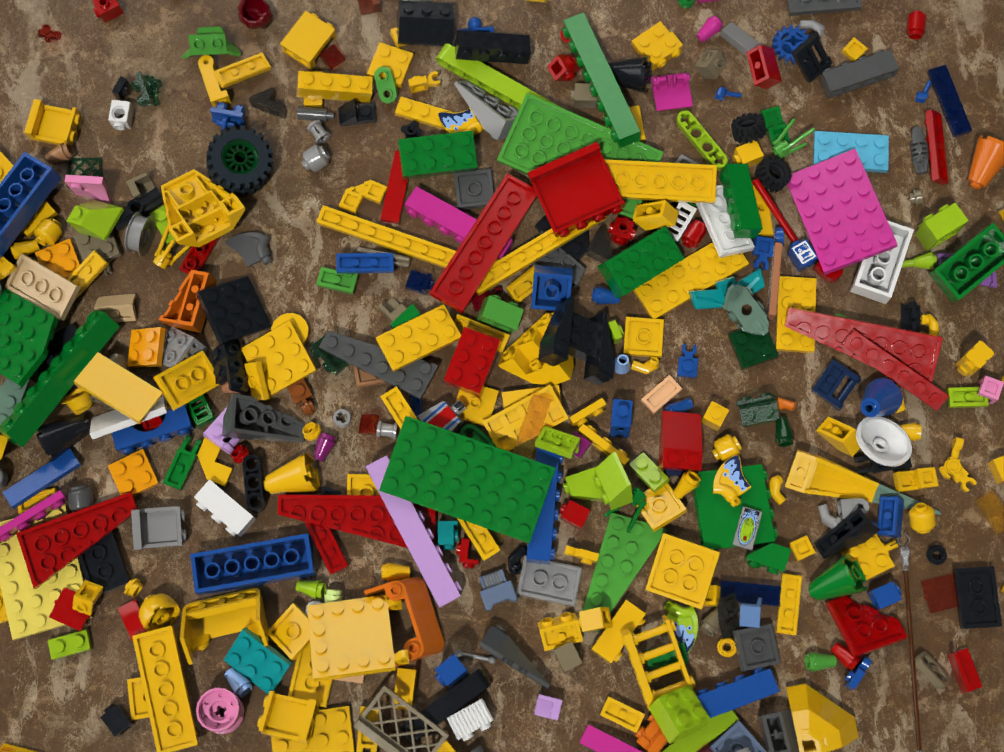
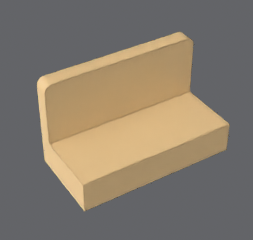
M136 295L100 296L97 298L94 309L105 312L115 322L136 321L137 315L134 306Z

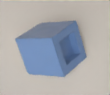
M758 597L757 605L741 603L739 626L760 628L762 598Z

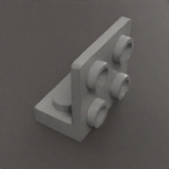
M171 327L165 335L162 365L171 368L202 350L205 353L208 348L194 337Z

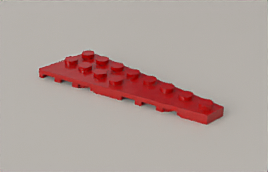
M788 307L785 327L871 366L842 345L850 332L855 329L932 383L943 340L942 336Z
M278 495L277 514L280 516L407 548L380 495ZM415 503L413 506L416 512L420 510L425 519L422 522L425 529L429 528L434 536L432 542L435 546V510Z

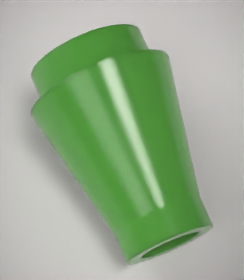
M810 652V654L805 655V667L812 672L836 667L835 655Z

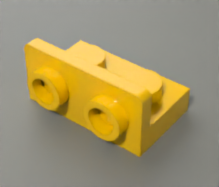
M565 612L558 617H546L537 622L544 651L559 648L569 642L574 644L583 641L575 612Z

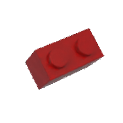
M760 44L746 52L754 86L769 89L782 82L773 48Z

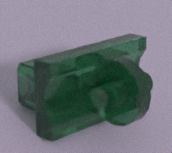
M140 71L135 73L136 79L130 84L135 92L142 91L143 93L137 97L138 104L142 107L149 106L150 104L155 107L160 105L156 94L160 93L159 88L162 87V81L155 79L154 76L142 75Z

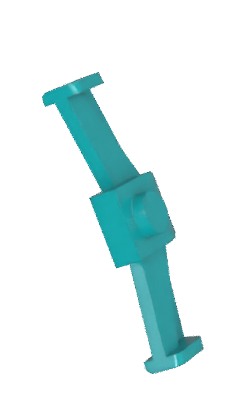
M756 269L738 282L735 281L733 276L716 281V289L689 291L693 307L696 310L722 308L727 288L732 284L743 287L747 286L755 294L765 287L761 269Z

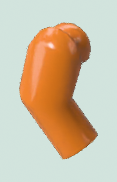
M777 397L767 402L766 407L769 412H777L782 409L794 411L796 402Z

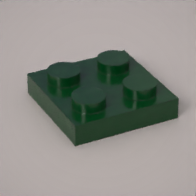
M741 329L728 334L741 370L778 358L769 332L762 336L743 332Z

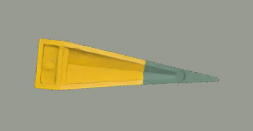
M799 449L796 451L785 482V487L807 494L845 499L862 498L867 502L880 504V496H897L904 500V508L911 509L915 504L922 503L817 454L814 455ZM933 508L935 510V514H942L940 510Z

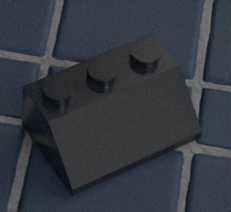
M399 1L397 9L398 44L442 47L446 43L452 45L454 28L453 4Z

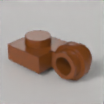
M302 379L287 387L294 403L298 405L303 402L304 404L301 405L304 414L311 416L316 409L311 400L307 402L313 395L305 380Z

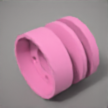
M225 688L208 690L201 696L196 708L197 718L203 727L216 734L224 735L235 731L241 725L245 713L243 703L239 697ZM221 708L226 710L223 717L218 715L221 713Z

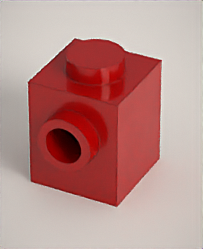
M92 0L95 8H93L97 18L102 17L104 23L124 14L117 0Z

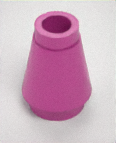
M714 15L711 18L708 17L696 37L704 43L721 31L722 22Z

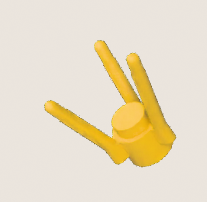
M168 224L159 247L154 254L156 257L153 260L157 266L166 269L168 265L172 266L191 247L185 246L171 258L172 254L169 251L175 243V239H172L166 250H162L169 233Z

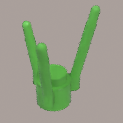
M793 118L779 137L772 142L774 144L771 148L773 153L782 159L807 145L806 142L791 149L792 146L814 132L815 128H811L791 143H788L786 140L781 141L796 121Z

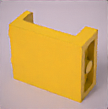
M305 11L280 45L285 54L312 70L316 66L315 59L330 39L333 38L335 40L337 35L332 24L321 21L320 17L315 13L310 14Z
M34 99L24 133L30 140L55 145L68 142L73 145V142L77 139L78 125L82 122V114L76 107L69 110L44 105L41 100Z
M270 690L269 695H266L264 698L263 707L265 709L263 715H260L257 727H259V731L264 735L309 745L320 704L317 700L309 699L307 701L276 694Z

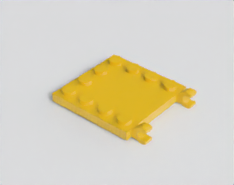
M387 595L307 605L314 682L396 671L395 665L408 664V650H401L394 654L389 610L403 609L402 600H387Z

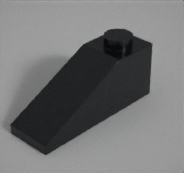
M859 507L814 543L822 558L825 559L865 543L879 532L880 528L872 516Z

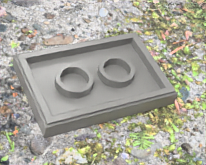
M524 556L517 595L575 607L582 567L550 561V565L527 563V556Z

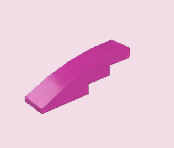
M590 725L587 726L579 742L596 752H642Z

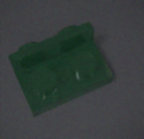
M324 335L316 343H310L312 348L310 352L317 360L320 358L324 362L322 366L329 374L332 372L337 376L350 364L319 349L325 337Z
M762 393L757 398H752V396L743 397L741 401L736 402V406L739 407L742 427L781 420L778 397L771 395V393Z

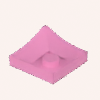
M65 175V183L75 195L86 196L111 204L109 188L103 177Z

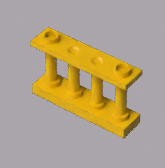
M666 615L662 616L663 625L642 633L631 634L628 629L620 631L648 710L654 701L662 695L690 685L692 689L696 687L692 675H688L674 635V631H676L675 624ZM667 632L671 643L645 653L637 652L636 645H639L638 642ZM674 651L677 662L650 672L644 671L642 664H645V661ZM677 670L681 671L683 681L656 691L650 689L648 683L652 682L651 680Z

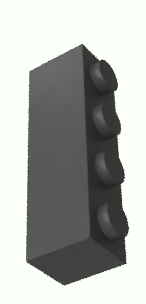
M881 50L873 56H863L855 62H845L840 67L834 69L833 67L827 68L822 72L819 81L826 98L829 99L895 77L899 67L891 50L885 52Z

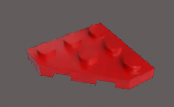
M843 596L826 604L854 658L901 642L907 638L898 619L878 613V610L865 604L863 606L857 604L849 597Z

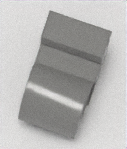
M862 498L841 499L836 502L838 517L842 521L859 507L865 512L869 511L868 502Z

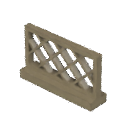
M385 685L354 724L356 729L386 752H411L408 749H413V752H416V748L427 747L428 752H437L449 736L442 728ZM384 692L392 697L391 705L381 706L380 697ZM378 701V706L373 707L375 703ZM396 707H406L409 717L397 718ZM393 708L394 719L383 720L381 709ZM379 709L380 721L372 722L366 718L369 711ZM420 718L423 720L425 729L413 731L412 719ZM409 720L411 731L399 733L398 721ZM395 722L396 733L387 734L384 731L383 723ZM437 731L442 737L438 742L429 743L428 732ZM426 733L427 744L415 745L414 734ZM411 734L413 746L404 747L400 744L399 736Z

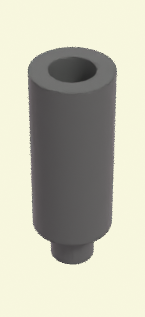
M298 106L297 109L298 120L315 121L319 119L321 122H327L328 119L334 120L335 112H328L327 108Z

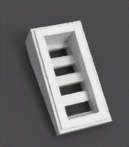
M679 202L676 210H678L679 215L687 218V220L683 221L677 217V222L683 225L682 228L676 225L671 226V228L679 232L678 235L669 231L676 242L680 241L697 211V208L686 202ZM681 207H683L691 213L688 215L682 212L680 209Z

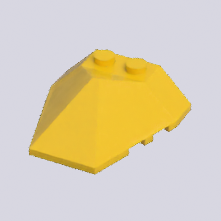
M195 169L161 185L168 229L177 244L201 247L232 231L245 211V207L236 195L228 193L220 185H215L209 178Z

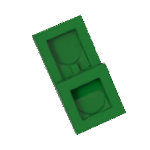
M779 106L760 111L765 120L766 133L771 146H774L772 142L786 128V123H783ZM788 132L781 141H790Z

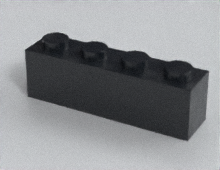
M457 30L455 38L456 59L528 64L531 54L529 35Z

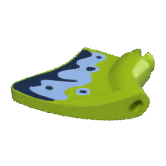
M669 600L664 606V609L669 612L667 617L669 620L672 619L675 624L676 631H674L677 642H684L686 653H689L698 633L696 611L693 606L683 607Z

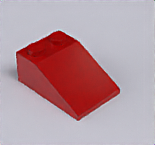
M662 411L658 469L685 472L689 470L694 472L701 471L703 454L701 414Z

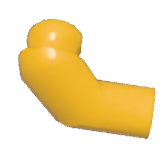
M922 314L920 316V323L923 325L927 324L929 334L939 336L938 321L932 314Z
M651 357L645 363L634 360L631 369L643 374H649L657 370L659 359Z
M776 475L769 480L768 488L770 489L771 497L780 505L787 499L780 492L783 479L781 476Z

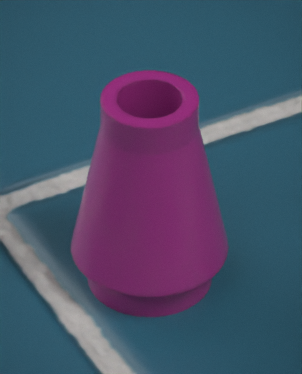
M322 432L318 436L313 458L324 462L336 444V438Z

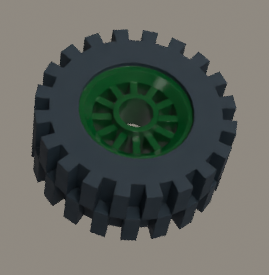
M240 125V130H236L235 126H230L229 132L224 128L221 130L220 136L216 134L213 137V142L210 141L208 145L206 161L209 178H213V183L215 185L219 184L224 190H229L230 194L239 192V197H243L245 192L252 195L255 189L260 191L263 183L267 184L273 166L272 148L269 149L270 143L268 140L263 141L264 135L260 132L258 135H255V129L251 127L249 131H246L245 126ZM242 157L245 161L239 163L235 158Z

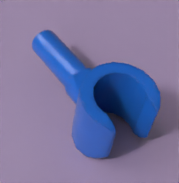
M927 81L923 92L917 91L915 102L925 103L932 81Z
M720 87L716 91L715 99L723 101L725 96L741 98L742 94L730 92L726 88Z

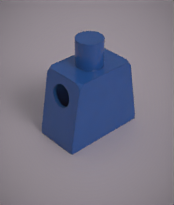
M612 400L609 437H629L633 401Z

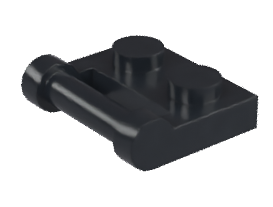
M817 32L810 34L808 39L791 53L805 80L810 83L833 63L831 57L827 56ZM813 45H814V47H815V49H816V51H817V53H818V55H819V57H820V59H821V61H820L821 63H819V61H818V59H817V57H816V55H815V53H814V51H813V49H812V46H813Z

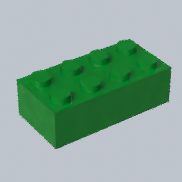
M473 130L398 139L403 180L477 170Z
M994 223L986 226L928 273L952 303L959 301L1004 264V234Z
M664 226L597 267L617 299L679 263L684 257L667 227Z

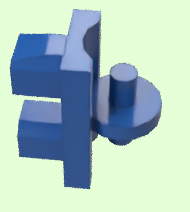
M218 102L216 107H211L210 109L212 122L222 126L221 128H225L226 131H228L230 126L240 127V125L245 126L246 124L243 106L236 105L232 111L228 110L226 103Z

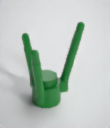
M636 486L632 490L633 502L630 504L633 507L637 505L639 507L629 524L627 533L631 532L641 510L647 504L644 501L647 496ZM621 507L616 508L614 510L610 509L607 513L604 514V517L606 518L610 514L615 513Z

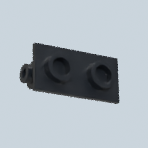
M909 302V305L901 304V329L920 332V305H917V302Z

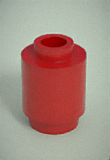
M913 11L908 15L907 34L910 39L918 40L923 38L925 34L927 16L922 11Z
M699 220L691 222L681 237L683 245L690 249L692 247L697 248L706 234L705 224Z

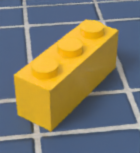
M625 600L611 620L612 627L604 630L591 651L609 664L613 661L617 663L623 654L620 650L625 645L620 631L628 629L632 634L636 628L640 630L646 621L643 618L646 613L628 600Z

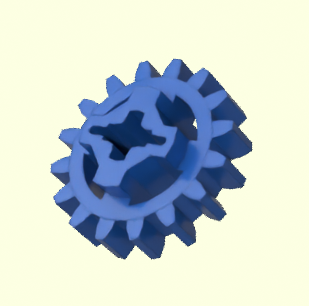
M790 25L789 29L783 26L781 31H777L772 41L774 42L772 48L775 49V55L779 54V61L785 59V64L788 61H791L792 65L795 64V59L791 53L808 39L810 34L805 35L806 29L800 31L799 26L793 29V26Z

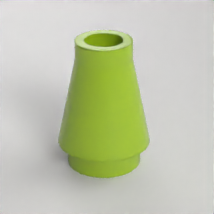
M298 580L296 583V591L316 600L319 598L323 599L324 594H326L327 584L323 583L322 580Z

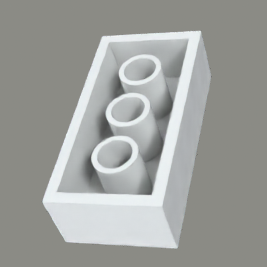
M888 221L898 247L860 261L850 289L852 293L883 304H887L892 297L914 229Z

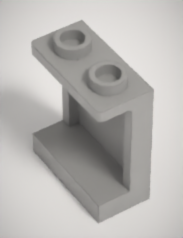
M180 506L131 509L134 550L182 546V541H186L185 529L181 530V522L185 521L184 510H180Z

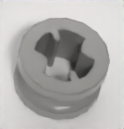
M339 409L334 413L333 420L338 427L345 428L351 423V416L347 410ZM340 414L347 416L346 422L337 421V418H340Z

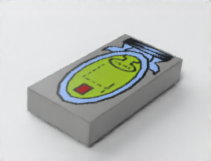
M742 507L732 543L733 546L752 551L762 512Z

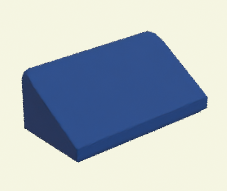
M880 496L878 527L880 531L877 532V535L901 538L904 500L901 497Z

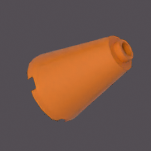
M981 135L976 143L967 181L970 183V187L977 190L985 188L1004 166V142L991 136L982 139L983 135Z

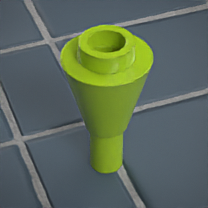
M929 252L913 259L904 260L901 268L914 267L933 270L934 266H937V256Z

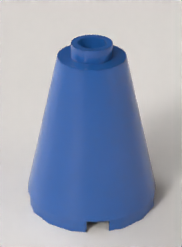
M878 378L871 381L864 390L860 405L862 413L867 417L894 414L902 405L903 395L900 387L893 383L894 381L887 378Z

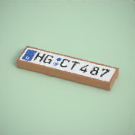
M775 242L771 258L766 312L768 320H773L777 314L783 245Z

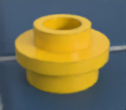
M314 422L306 424L302 430L304 438L308 441L317 439L320 435L321 427Z
M724 637L719 640L717 650L720 655L731 657L737 652L734 639ZM725 643L730 645L729 651L724 650L723 646Z

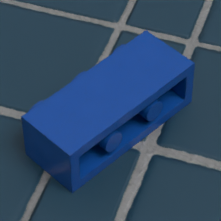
M455 654L435 669L437 672L435 675L436 679L442 686L445 687L447 685L449 688L469 673Z

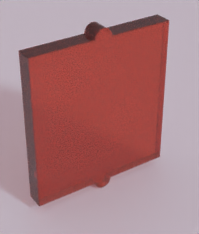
M953 574L920 582L924 592L923 599L927 602L930 614L957 607Z

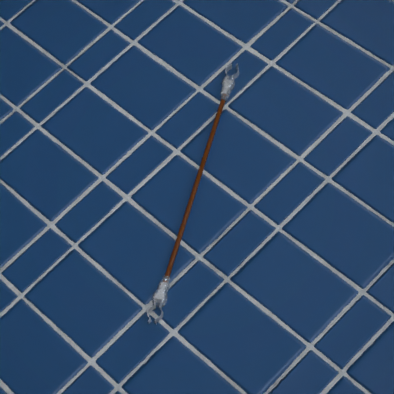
M905 532L904 535L907 536V538H908V543H907V544H909V542H910V537H909V536L906 534V532ZM897 538L898 544L901 545L898 554L901 559L905 580L917 739L916 752H923L921 749L908 579L911 552L907 544L903 547L899 542V538Z

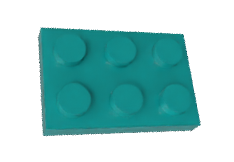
M246 627L242 629L224 658L226 663L268 695L270 690L275 692L293 664L269 644L264 647L262 639Z

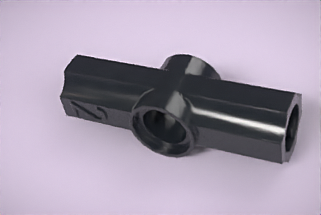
M154 188L139 199L130 200L127 206L123 208L124 211L115 225L117 231L119 232L128 226L132 216L136 213L134 210L137 207H141L138 212L142 216L147 217L149 212L164 203L163 196L159 190Z

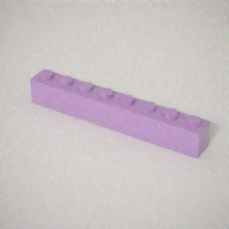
M386 455L367 465L366 470L440 608L461 596L459 592L462 589L457 580L453 582L450 576L453 572L448 563H443L441 557L444 555L438 545L434 546L432 542L434 536L429 528L425 529L422 523L425 519L420 510L416 512L413 506L415 503L379 491L390 461Z

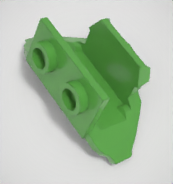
M222 26L198 27L196 34L188 35L190 48L182 54V58L186 59L192 55L230 54L239 57L241 51L226 39L225 30Z

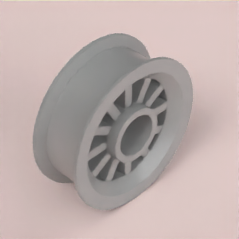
M136 212L132 216L124 240L127 252L137 251L141 256L148 252L156 230L154 216L144 217L140 212Z

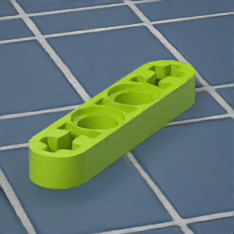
M681 111L676 119L677 126L709 165H717V171L723 170L728 162L725 153L691 112ZM682 117L684 119L688 118V124L685 121L681 122ZM699 130L701 136L695 138L691 135V132ZM704 144H710L712 146V150L706 152L703 150L702 146ZM716 158L717 160H723L722 165L720 163H715Z

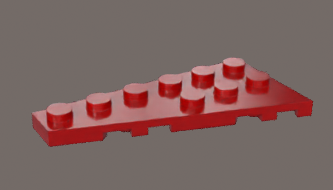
M132 492L17 532V538L33 588L37 589L131 517V509H138Z

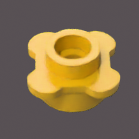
M138 578L131 579L125 586L124 594L132 597L137 596L143 588L141 580Z

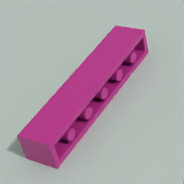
M417 186L405 203L406 213L409 216L422 219L425 225L438 228L440 233L445 236L450 235L454 237L455 241L459 244L463 242L477 220ZM513 239L509 240L497 261L508 255L513 247Z

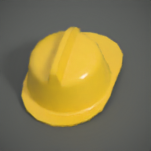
M76 387L68 396L60 401V404H66L74 414L80 415L92 406L93 401L90 400V393Z

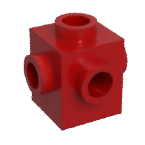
M557 55L546 66L555 81H571L580 70L572 55Z
M616 217L615 223L611 222L608 233H611L610 241L618 245L628 246L630 239L634 240L637 230L634 229L635 222L627 217Z

